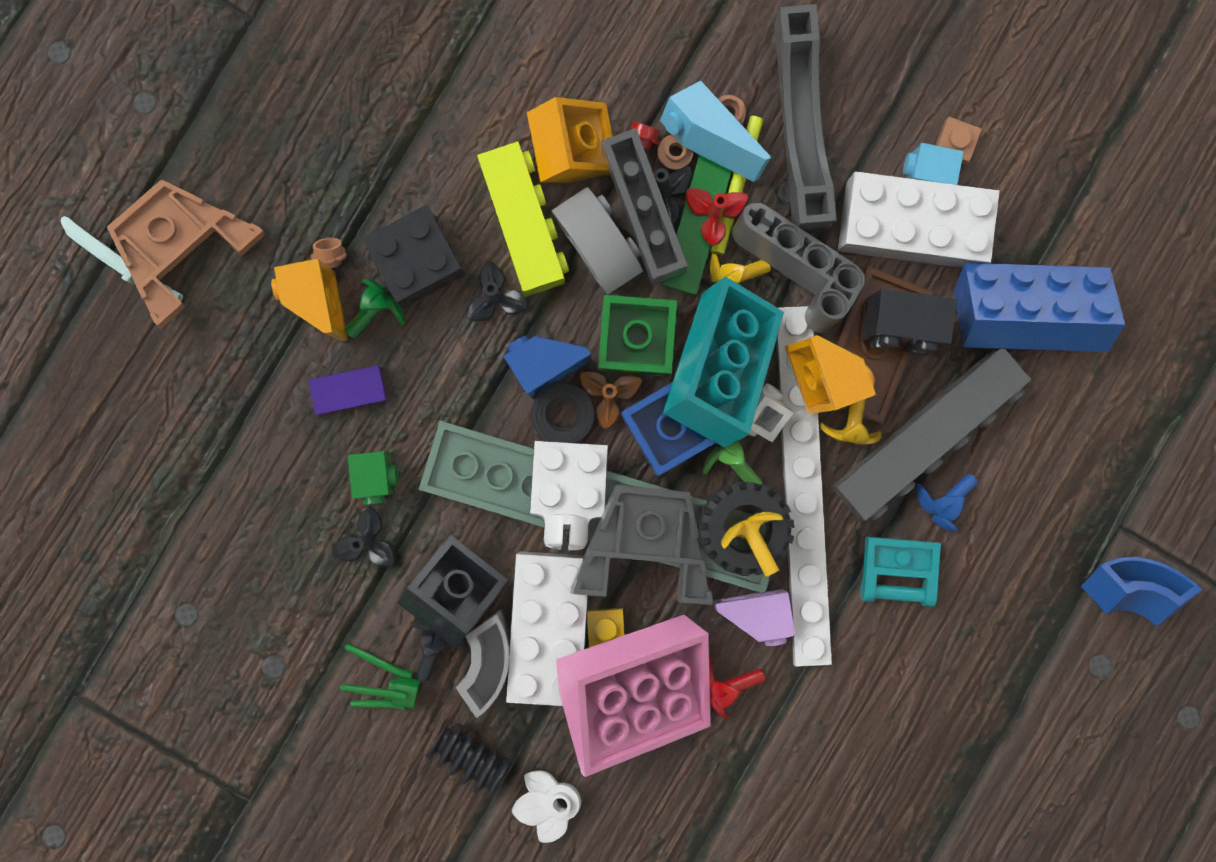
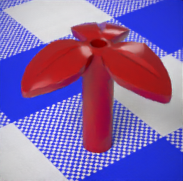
M689 188L686 191V202L691 212L697 216L708 215L709 217L702 224L700 230L704 240L711 246L719 244L726 234V227L720 217L735 219L745 209L749 197L741 192L718 193L712 201L710 193L705 190Z
M709 658L710 703L723 719H728L729 715L725 712L724 708L736 701L740 691L764 683L765 676L762 670L757 669L725 682H720L713 675L712 658Z

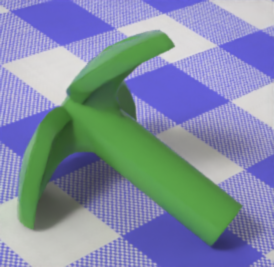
M739 440L726 447H714L705 460L703 467L705 475L712 465L719 460L724 464L730 465L744 482L763 483L745 462L744 451L738 442Z

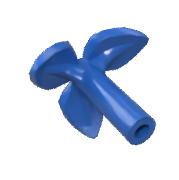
M967 474L947 494L936 500L931 499L924 487L918 483L916 485V494L923 511L933 513L932 521L944 530L957 533L959 529L949 520H955L960 515L965 502L964 497L978 484V481L973 475Z

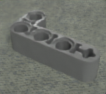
M749 204L745 207L732 228V236L737 244L815 295L806 310L805 321L808 327L817 333L831 331L848 313L864 286L865 277L857 265L764 204Z

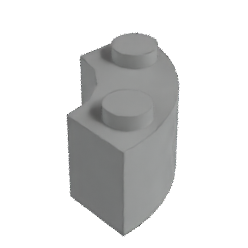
M587 187L552 210L564 234L584 261L593 278L607 295L643 272L636 259L641 256L637 245L630 237L626 240L624 239L610 217L613 211L603 195L596 198Z
M498 610L472 628L466 635L471 648V665L468 673L461 679L456 689L476 718L492 705L508 676L511 633L501 610Z

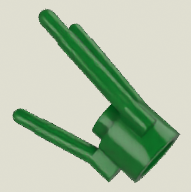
M351 644L345 646L348 652L398 676V679L390 678L388 689L349 684L340 685V690L344 692L386 698V700H353L350 702L351 707L414 709L420 680L412 679L413 671L394 666Z

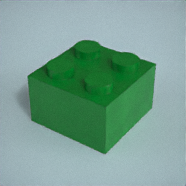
M604 295L598 372L670 377L672 374L677 300Z

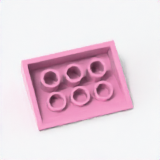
M685 615L556 659L559 694L579 767L584 777L711 726L708 633Z

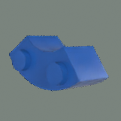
M1123 557L1108 561L1100 565L1081 586L1106 614L1118 610L1132 611L1146 617L1156 626H1159L1180 611L1202 591L1195 582L1178 570L1163 563L1139 557Z

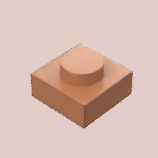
M948 117L943 123L936 146L964 151L961 164L966 165L971 160L982 129Z

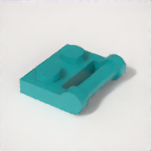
M866 537L863 580L860 587L861 601L874 602L875 599L921 602L922 606L935 607L937 602L941 543ZM877 574L924 578L922 588L877 585Z

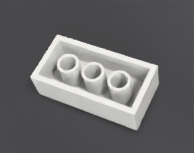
M854 172L846 182L838 252L963 268L965 263L989 264L992 257L999 190Z
M521 551L516 554L506 702L563 706L559 694L556 659L584 650L588 595L570 593L572 583L584 558L583 555Z

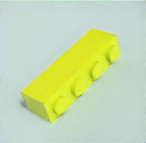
M515 142L477 155L525 297L565 284L563 274L569 272L563 251L555 252L552 240L557 239L558 236L552 218L544 219L541 206L547 204L541 185L533 186L529 173L534 172L535 168L529 150L522 152L519 142Z

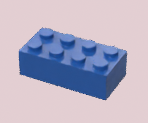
M965 263L954 289L963 347L1109 352L1125 326L1110 268Z

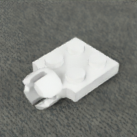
M535 441L530 515L543 518L545 522L544 543L546 547L561 550L563 530H569L568 550H580L586 546L589 522L601 519L605 508L608 445Z

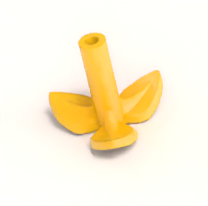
M717 253L712 254L710 261V277L713 282H718L726 276L739 284L740 282L769 273L771 270L770 264L762 260L745 266L728 263L720 267Z
M865 399L850 404L847 426L843 430H836L828 427L823 422L820 423L821 430L837 441L866 445L873 444L881 439V431L868 434L867 429L862 424Z
M773 512L758 513L745 521L735 524L725 533L721 540V545L724 549L736 536L747 540L765 577L780 571L759 532L760 525L764 522L783 520L781 514Z

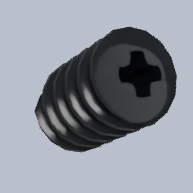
M460 722L451 728H448L447 725L426 754V758L430 759L439 753L438 767L441 768L448 762H451L449 775L454 776L462 770L464 773L461 784L465 785L472 779L476 780L473 792L476 794L483 788L488 789L486 799L507 770L509 758L504 757L496 763L497 750L495 748L484 754L486 745L484 740L471 745L474 737L472 731L460 737L462 729Z

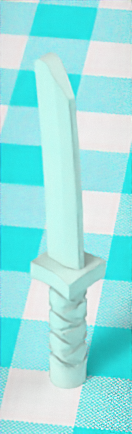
M66 216L61 218L63 228L70 238L121 273L123 280L135 285L130 271L120 255L90 235ZM164 285L177 299L182 300V294Z

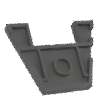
M615 485L572 583L570 593L606 597L610 558L680 563L677 601L681 603L712 605L713 598L711 591L708 589L705 576L707 570L699 548V533L690 492Z

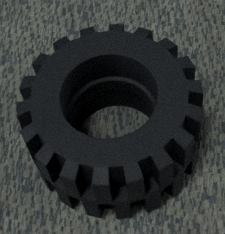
M735 482L719 488L716 493H712L707 498V503L701 508L700 521L698 520L697 528L700 534V544H702L708 557L725 571L741 576L764 574L752 549L740 550L730 545V543L724 549L721 545V540L724 536V523L731 511L741 506L753 507L760 513L773 512L782 515L783 520L765 522L766 530L763 539L777 566L779 565L777 563L781 557L785 558L789 551L786 549L789 543L793 544L794 536L791 535V529L795 528L794 520L790 519L789 513L791 510L789 506L784 504L781 500L782 497L777 492H773L769 487L762 484Z

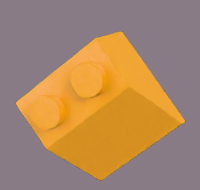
M554 97L527 112L540 182L570 183L611 175L602 153L601 144L602 140L613 137L606 103Z
M319 259L274 267L276 278L272 279L271 285L275 299L277 301L280 300L283 306L323 333L341 342L347 341L348 337L344 330L345 321L335 271Z
M818 335L784 346L808 414L837 410L876 395L873 388L875 383L873 373L865 365L863 358Z

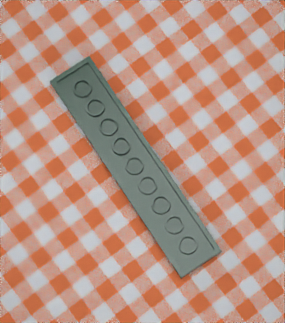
M440 421L419 490L545 528V522L542 517L530 515L534 449ZM606 471L605 504L608 503L615 485L669 490ZM691 496L698 526L701 508L705 506L707 501ZM736 509L731 511L724 523V535L732 526L747 520L752 514ZM600 519L589 522L588 541L592 540ZM765 522L759 528L762 537H764L766 530ZM563 530V533L569 535V530ZM736 536L730 542V545L737 549H751L747 540ZM698 538L701 557L705 561L707 570L705 576L765 594L770 576L765 577L764 574L741 576L725 571L708 557ZM661 562L680 568V563Z

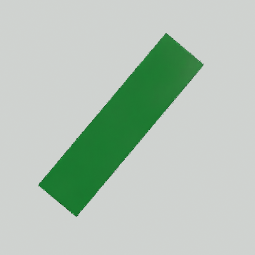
M699 155L690 188L705 190L710 193L713 201L716 194L726 193L732 171ZM687 202L685 203L676 235L688 265L685 274L664 281L662 287L696 296L711 246L701 235L700 227L709 217L708 215H694L689 209Z

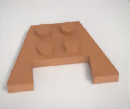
M162 179L107 226L150 312L153 322L160 329L185 308L183 303L160 280L213 232H217L235 251L243 256L265 236L260 227L244 222L226 210H220L209 205L203 199Z

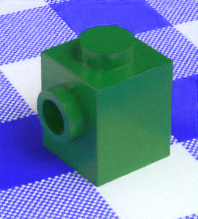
M380 451L348 455L352 499L363 498L364 505L384 503L385 495L395 494L394 487L399 486V473L397 465H392L391 452Z

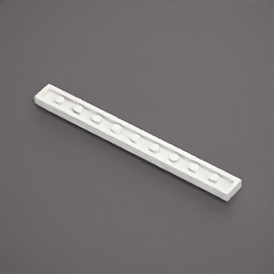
M808 306L778 308L784 314L776 339L779 391L785 395L782 401L793 412L781 430L785 504L791 510L789 513L790 519L794 520L795 528L791 529V535L794 536L793 544L789 543L787 551H789L790 606L795 636H792L793 664L795 666L832 665L818 413H807L784 348L786 345L814 336L813 330L808 327L805 321V313Z

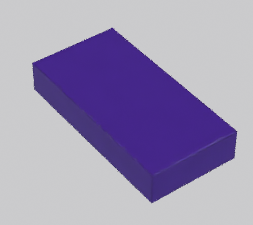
M379 365L308 380L315 415H323L388 401L382 370Z

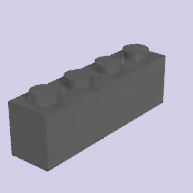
M634 128L602 140L603 156L652 286L685 274L688 265L637 129Z

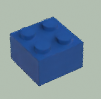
M672 383L620 414L656 476L665 473L715 443L663 414Z

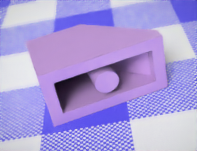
M784 589L766 591L765 594L754 593L713 600V605L717 612L757 641H765L766 646L787 643L786 637L795 636L789 594Z

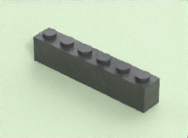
M997 348L991 350L835 482L831 488L858 520L866 521L868 518L871 521L876 520L888 510L889 507L886 505L888 501L896 495L899 498L903 497L916 486L913 480L924 472L927 475L937 469L943 463L940 457L948 450L956 451L964 446L971 439L968 433L977 426L983 428L991 423L998 416L995 411L1004 403L1010 405L1018 400L1025 393L1023 387L1031 381L1030 377L1006 349Z

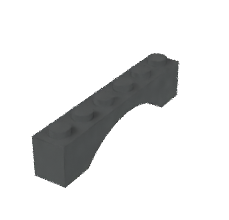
M817 4L780 7L774 22L792 223L804 231L827 230L837 219L834 187L827 163L821 123L819 93L820 37Z

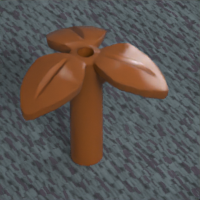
M584 371L580 374L581 386L590 397L603 396V400L595 408L596 419L602 428L609 429L618 421L621 411L614 400L615 398L628 401L632 399L642 385L640 377L630 374L617 377L614 384H608L605 375L597 371Z

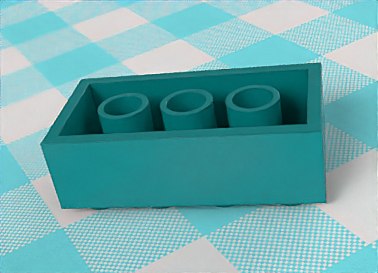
M726 276L702 293L663 414L723 447L749 435L784 312Z

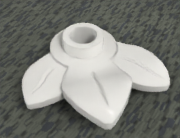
M539 770L526 773L524 780L529 792L522 795L516 801L512 813L520 822L526 825H537V835L540 842H553L565 834L569 819L573 818L580 810V794L573 785L558 783L546 771ZM557 798L564 799L567 803V807L561 806L558 803Z

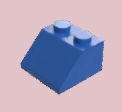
M526 336L517 339L507 347L509 353L503 356L531 399L549 385L558 383L591 362V354L586 347L537 336L529 340Z

